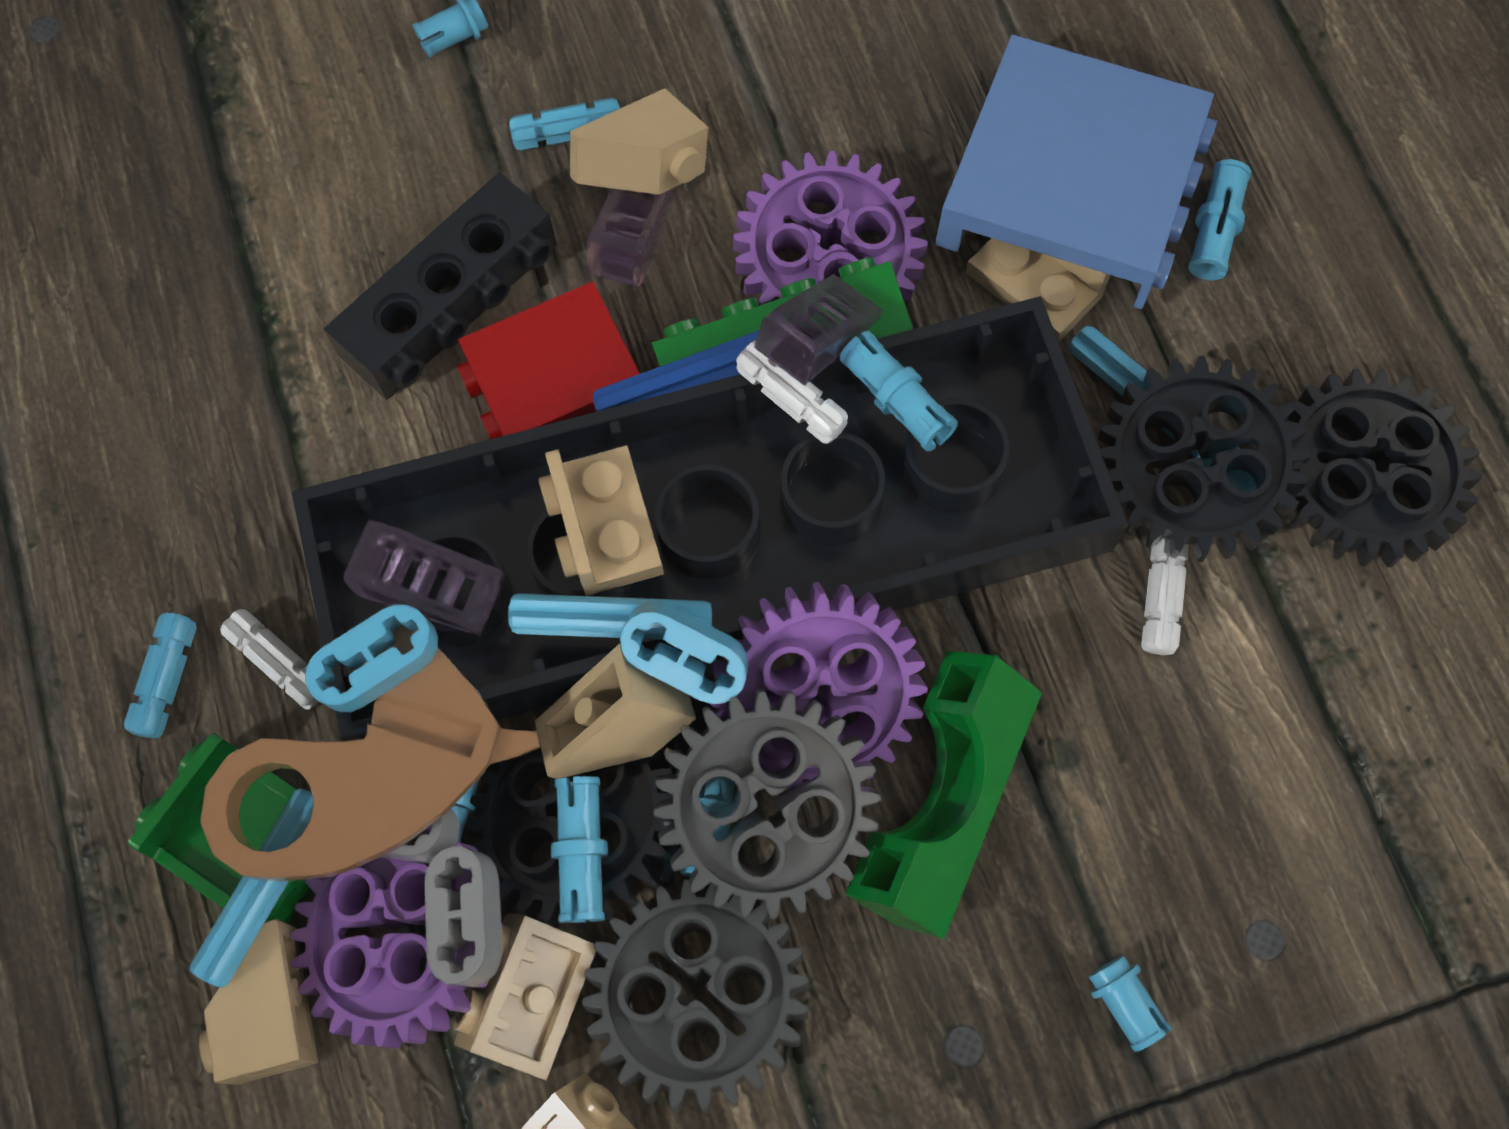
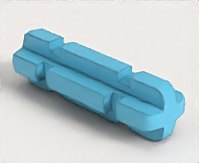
M607 98L594 101L595 107L586 108V104L581 103L540 111L541 117L533 118L532 113L513 116L510 118L509 123L513 144L518 150H526L539 147L538 141L546 140L547 145L570 141V131L620 109L619 103L615 98Z
M166 612L158 617L152 636L158 638L156 645H149L134 691V695L139 696L137 703L130 704L124 721V728L134 735L145 738H160L163 735L169 714L163 711L165 705L171 706L173 704L188 657L183 655L182 652L184 648L191 647L197 628L196 623L184 615Z

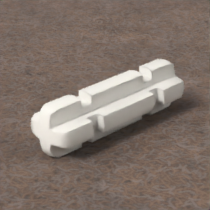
M752 341L736 359L738 372L753 385L761 383L763 386L761 392L798 423L806 421L809 424L807 430L822 443L828 444L836 439L848 423L847 412L832 399L823 401L820 398L823 393L785 360L777 362L775 360L777 354L762 341Z
M1162 537L1151 548L1150 561L1153 564L1152 569H1149L1144 617L1149 620L1143 626L1141 646L1145 652L1173 655L1179 647L1181 626L1176 622H1179V617H1182L1187 571L1184 564L1185 560H1188L1189 544L1184 545L1176 559L1170 557V539Z
M246 609L234 611L230 618L221 625V635L280 688L285 689V692L304 709L309 710L317 706L319 701L309 692L305 681L307 663L268 628H265Z

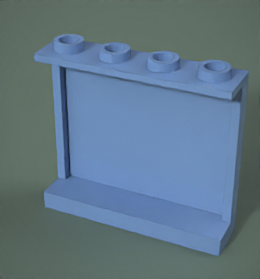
M1012 34L943 205L935 245L958 252L966 230L1139 283L1141 285L1134 307L1143 309L1151 287L1163 290L1174 261L1175 254L1164 250L1167 241L1178 243L1190 208L1180 206L1179 203L1182 196L1192 198L1204 164L1193 161L1195 153L1206 154L1216 128L1217 120L1207 118L1214 93Z

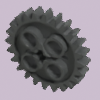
M762 688L756 689L752 708L744 709L736 696L731 697L727 703L729 715L720 718L715 711L706 705L702 708V712L708 727L702 733L685 724L680 728L686 742L690 745L687 751L666 748L664 752L665 758L677 768L676 774L656 775L655 779L656 786L672 794V798L653 804L654 816L674 820L673 824L665 827L658 833L660 845L681 843L682 846L670 859L672 869L677 871L694 865L695 869L688 882L690 890L695 893L712 882L715 884L712 900L717 908L723 906L732 894L738 895L739 909L743 917H748L756 899L764 900L771 919L777 918L782 898L790 897L800 913L806 912L805 891L811 888L828 901L832 898L826 878L833 873L841 879L851 881L854 877L844 862L846 856L851 854L857 857H868L870 853L861 841L856 838L858 831L878 830L879 827L874 818L862 812V807L881 801V795L875 789L860 786L861 781L869 778L876 772L875 766L869 761L852 762L851 760L859 753L864 743L857 736L838 741L837 738L843 731L846 722L840 716L835 715L820 725L818 722L821 716L822 704L814 699L804 707L801 713L795 712V695L788 690L784 691L777 708L770 707L768 697ZM775 737H784L791 740L794 745V756L786 768L779 771H769L760 766L759 752L768 740ZM811 766L819 768L818 775L812 780L804 781L791 789H787L807 768ZM714 777H727L737 784V794L734 800L722 809H711L699 800L702 786ZM763 788L772 796L781 793L775 799L779 810L769 817L762 809L754 811L757 807L754 794ZM813 796H823L830 799L831 813L822 825L807 828L797 822V812L800 805L806 799ZM748 815L746 819L734 827L731 833L723 839H716L713 836L714 831L720 826L730 824L742 816ZM755 835H764L774 841V851L765 863L758 866H750L738 859L740 846L747 838Z
M684 880L681 899L672 901L668 892L661 885L656 888L658 907L649 910L642 902L637 900L638 905L633 908L637 920L631 925L616 918L610 920V924L619 940L615 945L606 942L595 943L594 948L597 954L606 962V967L586 969L584 975L589 983L601 988V993L582 999V1005L587 1012L603 1015V1018L587 1028V1032L593 1041L612 1039L599 1055V1058L606 1067L615 1065L623 1060L626 1061L618 1078V1081L625 1089L634 1085L643 1077L646 1080L643 1086L642 1097L646 1103L651 1105L659 1097L663 1089L669 1090L672 1110L680 1113L688 1094H696L703 1113L709 1114L714 1092L722 1091L727 1101L734 1108L739 1106L737 1084L746 1081L758 1093H762L765 1090L759 1072L763 1065L781 1073L785 1071V1062L776 1049L779 1044L798 1048L800 1046V1035L787 1024L788 1021L808 1019V1006L791 999V996L809 990V979L805 975L788 973V971L797 967L803 961V953L801 948L780 949L790 936V928L787 923H782L767 929L766 925L770 915L765 903L755 908L748 917H743L739 909L738 895L734 894L729 902L717 908L712 900L715 884L711 883L705 898L696 897V893L690 890L689 880ZM693 931L702 932L710 937L711 946L700 958L694 960L683 959L675 953L679 939L687 933ZM655 953L661 955L684 980L697 989L708 982L707 989L713 1004L729 1017L744 1025L746 1032L742 1036L734 1035L721 1023L717 1016L697 1000L692 1001L686 1007L687 1001L679 983L662 970L654 967L649 962L650 956ZM745 974L754 975L765 984V990L761 997L754 1003L747 1005L731 1001L727 996V989L730 983L738 976ZM654 984L666 990L665 1001L656 1012L641 1015L631 1011V998L641 986ZM700 1028L710 1029L720 1037L719 1046L715 1054L709 1059L692 1061L684 1057L682 1045L688 1034Z

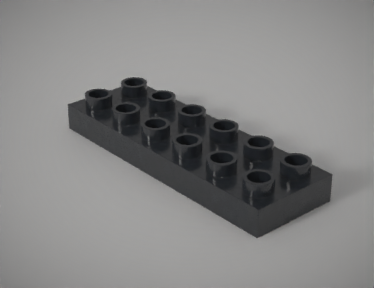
M1041 296L877 339L886 351L904 368L912 367L922 377L920 385L958 421L955 431L942 445H939L933 439L937 445L932 451H926L913 434L892 413L885 415L874 404V400L877 399L875 395L840 361V355L845 348L843 347L787 362L823 392L820 396L823 401L832 399L847 412L848 423L836 439L828 444L822 443L807 430L809 424L806 421L798 423L762 393L763 386L761 383L753 385L740 374L292 491L322 647L385 608L393 605L411 606L418 609L435 627L438 635L439 649L480 693L496 720L553 705L618 644H621L620 638L516 634L509 626V604L511 597L517 593L586 596L579 575L565 577L558 554L555 538L565 536L567 532L562 514L549 517L538 478L551 474L545 455L546 452L558 449L562 462L565 463L628 446L664 574L589 596L707 601L711 604L712 627L738 640H742L745 635L737 618L742 615L756 623L762 620L764 616L761 611L760 600L763 598L771 602L777 610L785 607V588L788 587L794 590L801 602L809 600L810 590L814 582L820 583L828 600H832L840 585L845 584L852 592L855 604L868 592L873 595L879 604V612L888 607L893 611L1113 552L1128 523ZM644 639L642 642L644 647L654 650L655 646L662 642L681 651V649L667 643L665 640ZM689 654V656L701 661L702 663H707ZM717 655L715 660L722 659L725 657ZM342 663L336 665L332 669L336 680L330 687L334 686L343 693L347 692L352 687L349 675L361 666L350 670ZM375 700L352 712L335 711L340 737L344 742L365 738L367 735V724L371 725Z

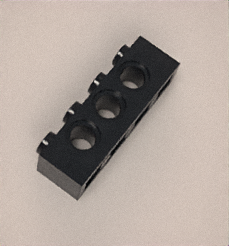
M498 172L323 328L338 356L386 400L399 389L411 386L420 377L424 366L444 348L447 349L456 345L459 342L458 339L465 335L468 326L486 309H493L501 304L507 297L512 285L529 270L538 269L548 260L553 248L557 245L549 213ZM500 247L495 252L482 254L487 248ZM458 285L450 292L438 293L446 286ZM414 324L406 332L394 333L402 325Z

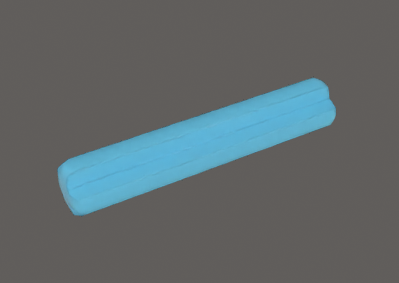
M517 593L511 597L508 622L511 630L516 634L620 638L628 616L636 607L646 602L659 601L669 604L712 626L711 604L707 601ZM654 622L648 631L637 627V629L644 633V639L664 640L666 628L661 624Z
M298 788L293 792L259 851L272 852L288 847L303 834L311 821L314 801L311 791ZM243 876L190 964V971L199 979L213 986L225 987L228 985L289 881L257 880Z

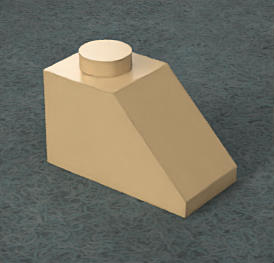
M664 88L570 131V177L577 184L660 195L705 173L709 127Z
M618 644L535 720L547 776L560 779L653 756L681 732L680 728L683 724L688 726L696 719L688 694L636 668L627 661L621 650V644Z
M277 919L265 922L229 984L225 987H219L205 1008L204 1015L207 1030L202 1031L200 1034L199 1049L206 1071L213 1073L214 1083L239 1085L318 1063L308 997L298 992V988L305 980L303 969L291 967V961L300 955L298 941L290 939V933L296 930L295 927Z

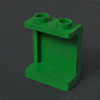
M211 733L204 742L196 744L185 754L179 764L177 778L164 795L151 801L139 814L135 823L136 831L129 839L128 845L137 852L152 858L224 909L243 876L213 855L200 822L205 786L227 755L238 749L217 734ZM267 772L254 781L241 801L239 812L241 831L250 845L257 850L260 849L291 795L296 790V788L272 772ZM307 879L288 882L265 922L277 919L286 924L289 923L297 912L295 910L296 904L304 902L312 891L306 883Z

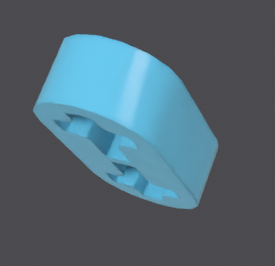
M659 601L646 602L636 607L628 616L620 637L621 650L627 661L639 670L700 701L710 704L728 702L730 698L737 696L743 689L748 671V658L743 646L733 637L669 604ZM654 622L663 625L666 628L664 640L681 649V651L662 642H659L654 650L647 649L642 645L644 633L637 629V627L648 631ZM689 654L707 663L713 662L717 655L725 657L729 660L726 671L732 677L720 674L715 682L704 677L706 666L701 661L689 656Z
M393 605L379 611L322 647L312 656L306 668L305 677L309 692L317 701L338 712H352L366 706L422 670L432 661L438 648V635L435 627L418 609L408 605ZM400 625L406 627L410 632L418 629L410 637L414 648L406 654H402L395 647L386 650L396 642L392 631ZM342 663L350 670L361 666L349 675L352 687L347 692L343 693L334 686L327 688L336 680L332 670L336 665Z

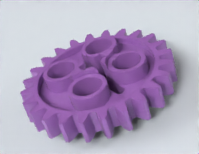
M829 151L824 166H817L810 152L805 153L803 169L799 171L787 160L783 161L781 164V181L764 173L761 181L763 194L749 190L746 194V207L749 211H738L736 228L742 232L734 234L733 251L741 253L735 260L736 274L749 275L744 280L745 295L763 292L758 302L760 306L782 298L780 289L786 285L814 277L818 286L826 283L830 278L840 277L839 268L860 259L874 257L876 265L891 261L903 300L910 301L915 289V285L910 280H920L925 264L917 259L924 257L927 248L926 240L916 238L922 233L925 223L924 218L908 217L913 212L916 199L914 196L896 199L901 180L897 177L883 185L879 182L882 165L877 163L865 174L859 171V155L856 154L852 156L846 167L838 166L835 151ZM812 202H823L828 204L833 210L826 214H816L811 212L806 205ZM786 219H791L795 221V223H784V221ZM871 230L878 233L884 241L878 244H868L858 238L857 233ZM830 242L837 243V244H833V245L829 248V250L823 249V248H826V247L830 244ZM782 248H793L799 251L803 257L795 262H786L780 260L775 255V252ZM799 330L800 337L805 339L810 330ZM822 334L824 341L830 342L831 338Z
M814 582L810 590L809 600L800 602L794 590L788 587L785 588V607L777 610L771 602L763 598L760 600V607L764 616L762 620L756 623L742 615L737 618L745 636L742 640H735L743 646L748 658L746 680L743 689L736 696L744 709L753 707L756 689L762 688L763 690H769L766 692L770 707L777 708L785 690L791 691L795 695V712L801 713L812 699L822 704L821 716L818 722L820 725L835 715L842 718L851 712H862L856 721L844 725L843 731L837 738L838 741H842L846 738L857 736L864 743L859 753L851 759L852 762H870L875 756L890 763L896 760L888 744L892 739L901 742L911 741L912 736L904 725L903 719L922 718V710L911 697L927 693V686L920 675L915 674L925 667V662L917 650L911 649L916 644V640L906 626L898 628L901 621L890 607L879 612V604L873 595L868 592L855 604L854 596L845 584H841L833 599L828 600L820 583ZM857 648L864 649L861 657L853 664L838 665L841 657L848 651ZM782 654H799L796 661L788 668L780 670L771 668L775 659ZM728 661L711 662L710 668L715 680L720 674L732 677L726 671ZM873 685H875L872 690L865 691V690L869 689L870 687H872ZM728 702L711 704L712 707L718 708L715 710V713L720 718L729 715ZM775 737L768 740L759 752L760 766L769 771H779L786 768L794 756L792 741L784 737ZM817 766L807 768L787 789L802 783L803 779L812 780L818 775L819 768Z
M433 824L426 828L424 831H422L419 835H429L432 830ZM457 842L455 845L478 851L474 846ZM379 857L353 870L333 877L306 880V883L316 893L313 903L302 902L297 903L295 906V910L308 917L307 927L290 933V939L305 942L306 947L304 953L291 961V967L309 970L310 975L302 982L298 992L302 995L319 997L312 1008L311 1014L313 1017L332 1019L329 1028L330 1033L351 1036V1043L369 1046H375L376 1044L377 1047L400 1048L402 1042L425 1043L427 1029L441 1032L448 1031L450 1029L447 1009L466 1013L471 1010L469 1000L464 993L466 987L446 984L437 979L429 968L428 959L426 970L420 977L419 967L421 959L427 953L426 935L392 933L384 935L383 939L365 935L345 938V932L349 928L356 927L400 929L405 927L407 923L426 927L423 896L426 870L429 864ZM464 869L461 877L453 879L452 890L460 892L463 884L471 882L472 871ZM369 889H370L369 901H368L367 905L365 906V905H364V902H365L366 894L368 893V891H369ZM466 941L464 948L455 950V962L463 964L465 958L475 955V943ZM364 959H365L366 966H365L364 974H363L362 977H361V976H360V969H361L362 962H363ZM488 982L477 987L486 988Z

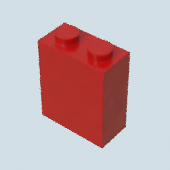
M593 281L458 339L466 362L456 367L470 398L474 399L483 395L490 411L480 415V419L490 439L597 412L593 401V393L597 389L640 374Z

